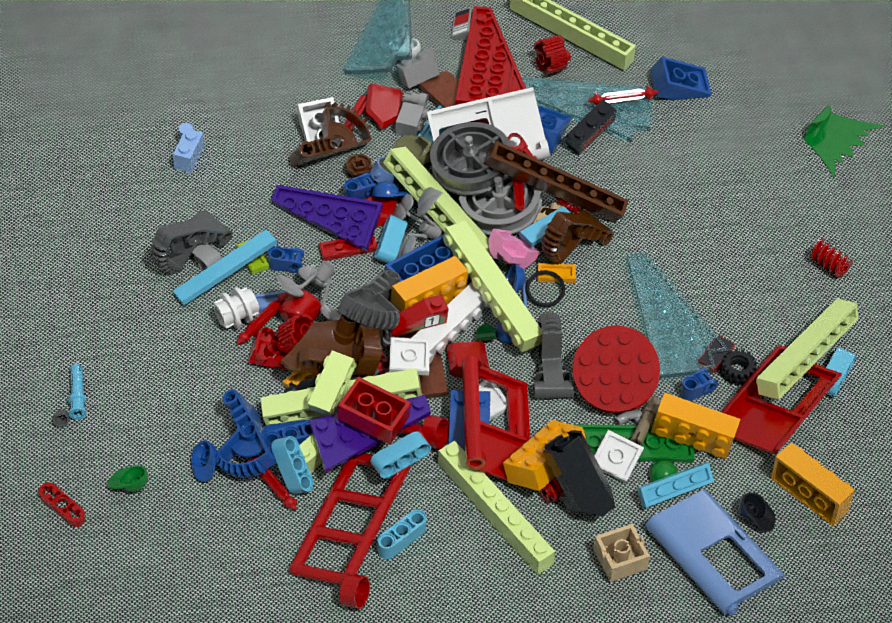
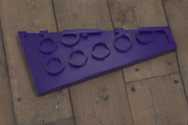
M283 185L276 186L271 199L274 205L366 252L383 209L382 202Z
M425 395L405 399L411 402L410 417L401 429L412 426L431 414ZM338 414L313 419L309 422L325 474L332 471L333 467L346 463L347 459L355 455L359 456L383 441L338 420Z

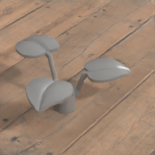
M428 187L420 196L417 216L423 217L426 221H422L409 212L414 203L412 195L406 194L402 197L401 203L397 205L393 216L403 220L408 215L420 223L419 230L422 234L410 233L409 236H403L396 259L413 250L416 243L415 237L435 239L441 235L442 229L425 215L443 194L441 191Z
M323 260L317 270L315 265L299 268V275L306 280L302 285H297L286 276H276V280L288 293L298 297L304 295L301 289L309 282L321 288L326 286L320 311L330 321L340 319L341 315L334 308L326 305L330 283L332 282L330 277L336 270L331 263Z

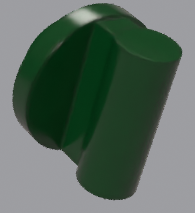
M490 324L480 325L476 330L477 341L490 342L496 339L494 327Z

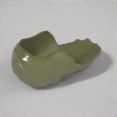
M404 135L394 145V148L407 147L425 168L431 165L430 150L433 144L424 136Z

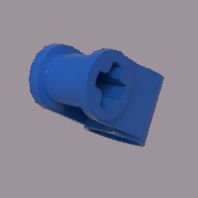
M364 173L361 176L345 181L344 196L365 199L372 195L373 189L377 184L372 180L373 178L370 173Z
M273 246L268 251L269 268L273 271L298 273V269L303 267L302 259L305 253L300 248Z
M702 368L683 379L680 397L690 402L714 391L718 386V382L709 376L706 368Z

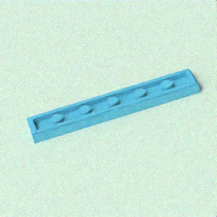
M267 229L173 290L174 295L183 305H186L278 244L277 240Z

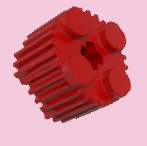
M561 35L535 41L533 46L537 51L535 63L538 69H543L545 74L548 75L567 68V61L571 60V54L568 50L566 51L564 39Z
M305 313L298 314L278 326L277 338L279 340L277 347L280 351L287 352L288 354L313 324L311 316L309 317Z

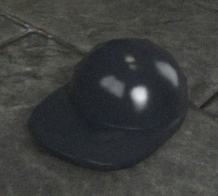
M748 492L741 497L739 501L741 516L747 521H751L762 531L769 532L772 530L776 518L775 513L760 495L753 492Z

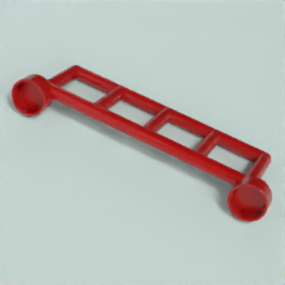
M429 415L424 420L423 425L414 424L401 429L400 433L409 435L418 431L431 448L442 449L448 440L449 422L447 418ZM365 453L359 456L355 455L344 463L289 567L292 575L341 585L339 594L341 604L356 609L364 607L370 593L369 578L357 573L412 466L411 464L393 475L382 497L344 490L357 464L373 467L371 464L373 455ZM338 501L376 508L363 534L325 527ZM318 538L357 546L343 573L305 565Z

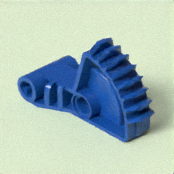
M229 389L224 393L222 400L229 408L231 416L237 425V430L217 451L215 462L228 475L243 479L246 477L252 478L253 475L258 477L260 472L265 474L266 469L277 462L270 442L262 428L258 411L237 390ZM265 451L263 455L250 462L240 464L229 462L236 454L241 457H253Z

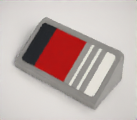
M472 7L454 13L451 39H468Z

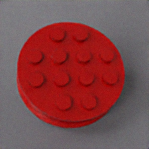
M607 326L592 332L582 341L575 353L573 377L579 393L587 403L606 413L622 414L627 410L638 409L654 394L660 378L659 358L652 343L639 331L626 326Z

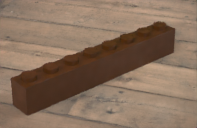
M495 141L487 150L483 164L614 223L625 215L628 199L498 141Z

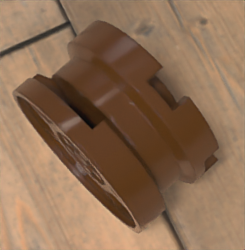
M355 154L349 157L346 162L348 179H352L351 176L355 178L364 173H369L372 168L371 159L363 154Z

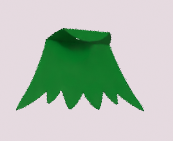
M828 105L810 123L804 141L820 156L833 177H835V160L840 163L843 162L840 153L853 157L854 153L850 145H865L858 136H869L870 134L864 130L877 129L885 125L831 113V106Z

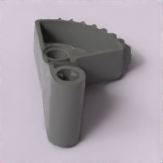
M206 210L198 211L191 220L163 225L157 229L155 238L151 241L152 258L162 270L175 274L184 267L197 244L214 243L217 240L224 245L230 241L233 232ZM169 246H170V249H171L172 252H171L170 256L168 257V249H169Z
M392 270L380 272L368 284L346 292L340 302L338 311L345 315L347 319H352L361 325L373 327L374 329L379 328L380 330H394L398 326L400 315L398 313L399 310L390 300L392 286L399 282L400 275Z
M541 313L538 318V325L542 329V343L538 345L540 366L533 382L534 399L574 397V382L569 380L570 374L565 370V366L561 362L562 326L560 317L557 313Z

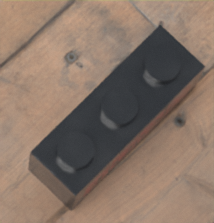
M602 100L567 133L566 145L580 155L615 121L617 110L605 100Z

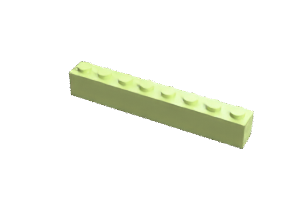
M510 0V9L557 35H561L568 41L622 70H625L634 61L636 45L551 0Z
M407 147L390 149L383 163L417 202L428 187L443 193L427 211L440 228L445 232L446 227L466 220L489 255H491L488 237Z
M466 220L446 227L443 237L445 245L451 249L453 256H456L467 268L473 286L480 291L484 302L488 303L491 307L493 315L502 323L504 331L508 332L513 344L521 352L542 343V329Z
M836 299L757 377L756 384L759 395L779 400L859 319L857 303Z
M417 368L362 378L403 399L422 396ZM355 380L349 381L341 400L344 398V396L351 388ZM315 387L261 397L262 414L265 424L326 417L323 414L310 410L308 406V395L311 391H314Z
M455 441L440 449L438 465L538 575L554 565V549L484 472L472 469L466 465L465 451Z

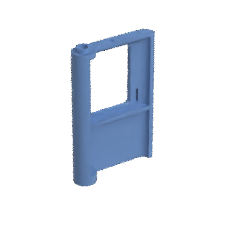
M706 489L657 513L645 525V528L724 616L735 614L739 609L738 605L786 577ZM725 538H730L764 574V577L741 590H735L703 556L701 551Z

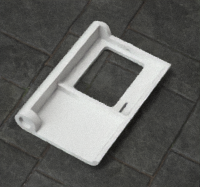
M533 87L427 112L433 142L439 136V130L442 128L487 119L489 125L498 128L507 137L511 133L520 134L528 144L530 152L538 160L550 157ZM512 137L509 140L511 146L515 147L520 144V140L517 137Z

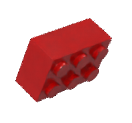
M358 377L339 403L337 419L391 445L410 417L411 402Z

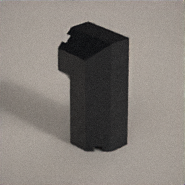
M571 430L567 432L569 435L567 437H563L562 434L555 437L545 445L543 454L563 490L560 493V498L566 509L581 514L606 515L615 508L612 489L582 431Z

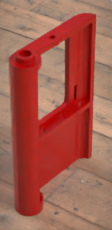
M778 345L721 410L724 414L740 419L734 440L771 454H777L842 376L840 372L814 364L806 374L820 379L794 410L791 411L762 400L764 396L758 393L757 377L787 348L782 345Z
M469 355L462 360L466 465L472 469L508 481L503 462L530 440L527 383L484 367L480 358ZM478 378L506 389L508 431L480 421Z

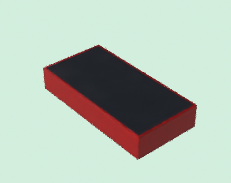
M718 335L698 360V365L715 373L721 366L724 355L728 354L730 350L733 351L735 344Z

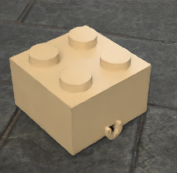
M633 524L595 536L593 550L610 582L648 570L650 555L644 546V538L638 535Z

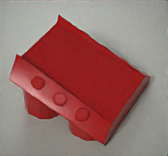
M265 327L260 332L255 333L247 363L288 370L280 363L281 359L287 355V352H282L277 347L279 338H277L278 335H275L273 329Z
M480 341L457 342L446 346L450 375L462 378V360L469 355L480 358L482 366L489 368L484 343Z

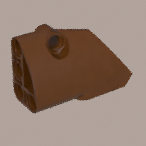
M341 314L339 320L313 323L296 346L281 359L280 363L288 370L319 374L324 369L323 363L325 358L330 356L331 351H335L354 358L357 371L353 375L374 376L382 355L379 328L374 329L373 327L361 325L352 319H347L343 314Z

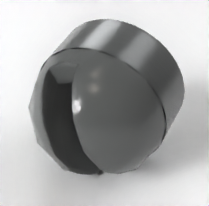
M61 409L56 411L53 415V423L58 427L66 426L69 423V414Z

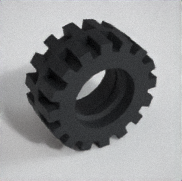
M735 349L734 352L730 350L728 354L724 355L720 372L726 382L729 380L731 385L736 383V386H739V384L743 386L756 371L757 362L753 355L750 356V352L745 353V350L741 349V351H738V349ZM739 364L745 367L746 369L739 371L735 370L731 366Z

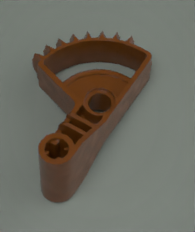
M326 103L324 111L321 113L323 138L301 143L290 154L289 161L293 166L301 167L332 155L363 147L372 140L369 132L371 125L366 126L367 119L362 120V114L357 116L356 109L351 112L350 106L344 109L343 104L337 106V103H333L331 106L330 103ZM330 114L342 116L352 122L361 133L363 141L357 142L354 133L344 124L330 122ZM332 141L337 143L338 148L332 145Z
M581 210L579 214L557 212L547 225L548 228L542 237L541 248L546 258L557 265L565 261L582 239L599 241L602 245H606L612 239L614 232L586 210Z

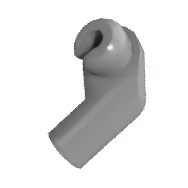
M627 410L615 417L614 421L616 425H623L629 420L634 419L635 423L638 424L643 413L640 410Z

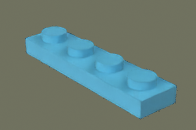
M704 462L640 486L637 490L642 507L646 508L714 482L710 464Z

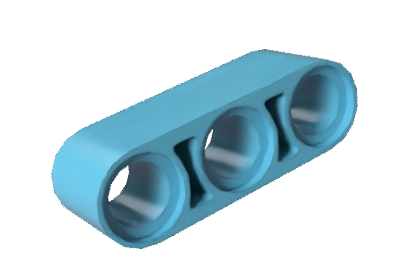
M391 214L388 216L374 258L385 263L396 259L407 227L406 221Z
M840 347L836 349L826 368L840 372L842 376L827 395L835 398L854 364L856 354Z
M413 432L374 454L371 458V464L382 478H388L427 456L431 446L420 432Z
M288 436L275 439L271 447L289 492L298 494L312 490L314 485L313 478L296 438Z
M413 510L382 533L377 540L379 557L386 560L391 559L426 532L427 517L425 512Z

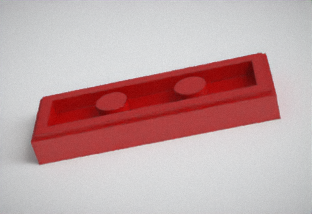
M373 234L367 252L343 239L319 243V249L322 259L329 261L376 252L377 242Z

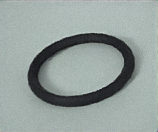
M541 270L532 274L528 278L525 287L530 301L541 307H551L558 304L563 299L566 290L563 279L557 273L548 270ZM548 274L558 279L562 291L557 300L551 303H541L531 296L529 287L531 281L536 276Z

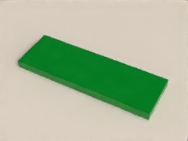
M574 424L575 426L583 427L586 441L594 456L608 430L631 440L638 426ZM650 426L642 444L644 449L637 462L667 460L670 462L694 463L693 445L679 444L669 438L659 437L651 433L653 426Z

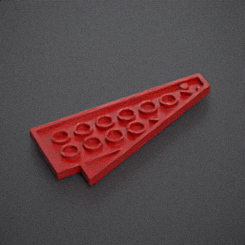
M474 6L455 105L526 89L491 7Z

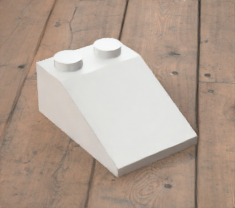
M333 97L298 104L296 111L305 141L311 142L323 138L321 113L324 111L326 103H330L332 106L334 103ZM330 114V122H339L338 115ZM332 141V145L338 148L337 143Z

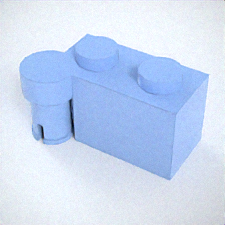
M183 123L179 126L181 139L173 153L174 169L192 173L204 149L203 132L195 131L189 123Z

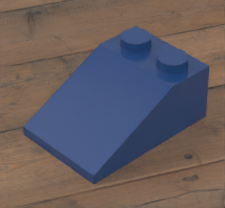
M661 56L650 69L655 90L658 91L657 97L679 100L710 97L712 95L704 67Z
M539 105L538 110L545 139L547 140L550 153H553L558 147L572 117Z
M451 390L449 444L455 441L465 451L463 390ZM479 391L480 421L490 424L491 391Z

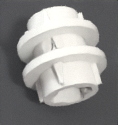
M238 287L233 288L231 297L225 292L221 293L220 300L214 302L215 314L221 325L226 328L233 326L235 329L241 327V319H244L246 323H251L253 316L259 314L257 299L247 287L242 290Z

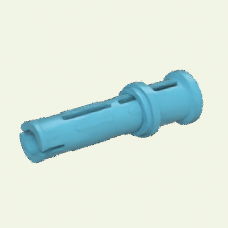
M74 364L70 367L71 395L68 398V402L71 405V409L69 410V417L80 420L87 415V411L84 408L86 397L83 394V367L80 365L79 370V364Z

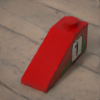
M442 294L422 299L399 313L400 320L398 326L394 330L389 329L392 337L447 323L449 308Z

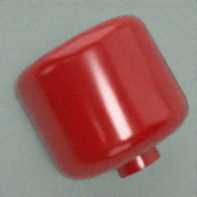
M301 289L304 292L302 297L289 293L279 309L282 319L287 321L295 315L305 313V315L308 314L309 317H312V323H314L321 313L322 305L320 301L303 289Z

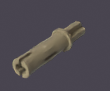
M651 397L646 408L642 410V417L630 440L634 443L638 441L640 446L643 444L652 421L655 420L661 403L658 397Z

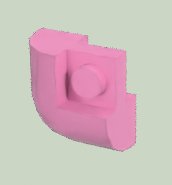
M493 229L488 245L493 258L503 259L508 264H517L525 269L539 256L540 252L534 246L531 247L523 239L520 240L512 236L511 231Z

